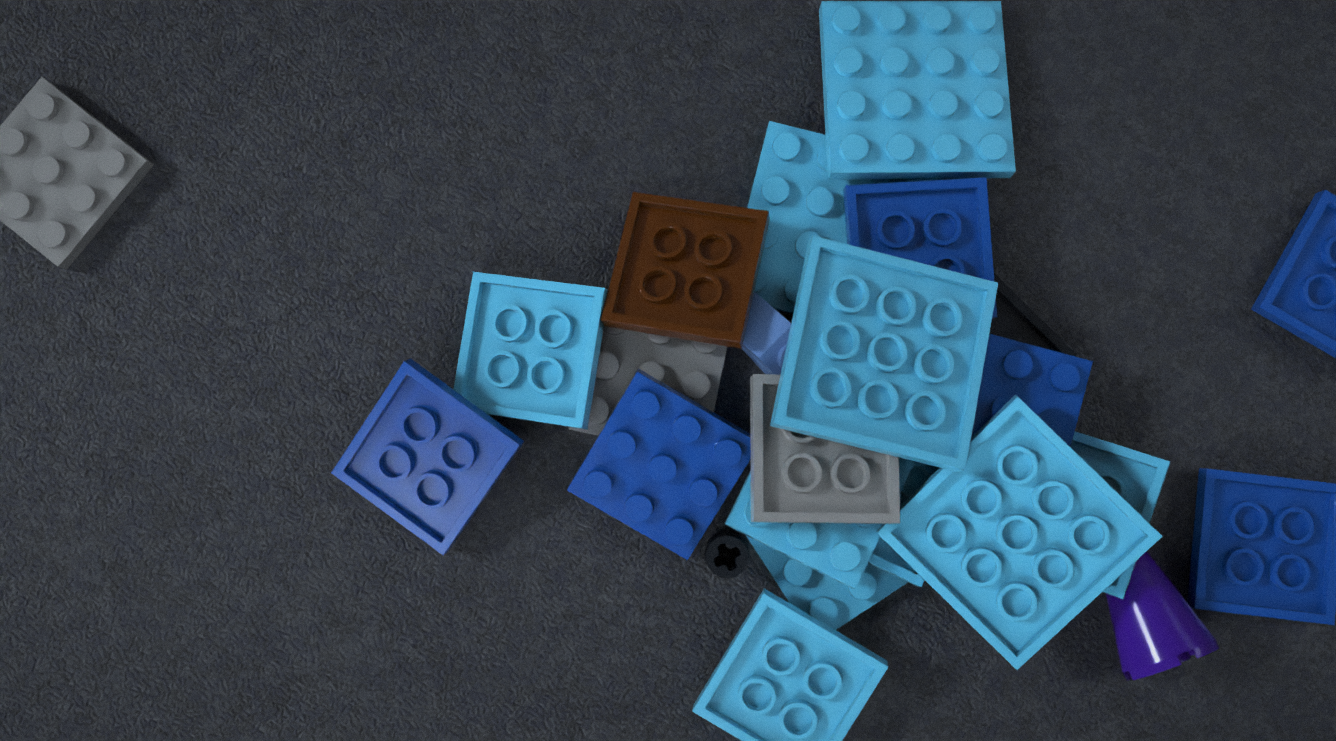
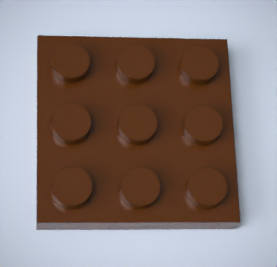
M633 192L601 317L604 326L742 349L770 221L769 211Z

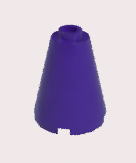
M1147 551L1136 562L1124 599L1106 593L1121 669L1126 681L1131 679L1137 680L1182 665V662L1191 659L1192 655H1195L1198 659L1220 648L1215 637Z

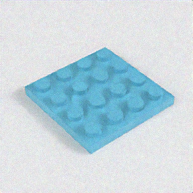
M1001 1L821 2L819 23L828 180L1012 177L1016 172Z
M769 121L747 208L769 211L770 217L754 292L778 312L793 316L807 246L811 237L814 235L847 244L843 193L846 185L943 179L828 180L826 136Z
M813 235L807 246L770 426L957 472L966 470L998 282Z
M1014 395L971 437L966 470L957 472L939 468L900 506V523L883 524L877 530V534L1016 670L1026 663L1163 537L1017 395Z

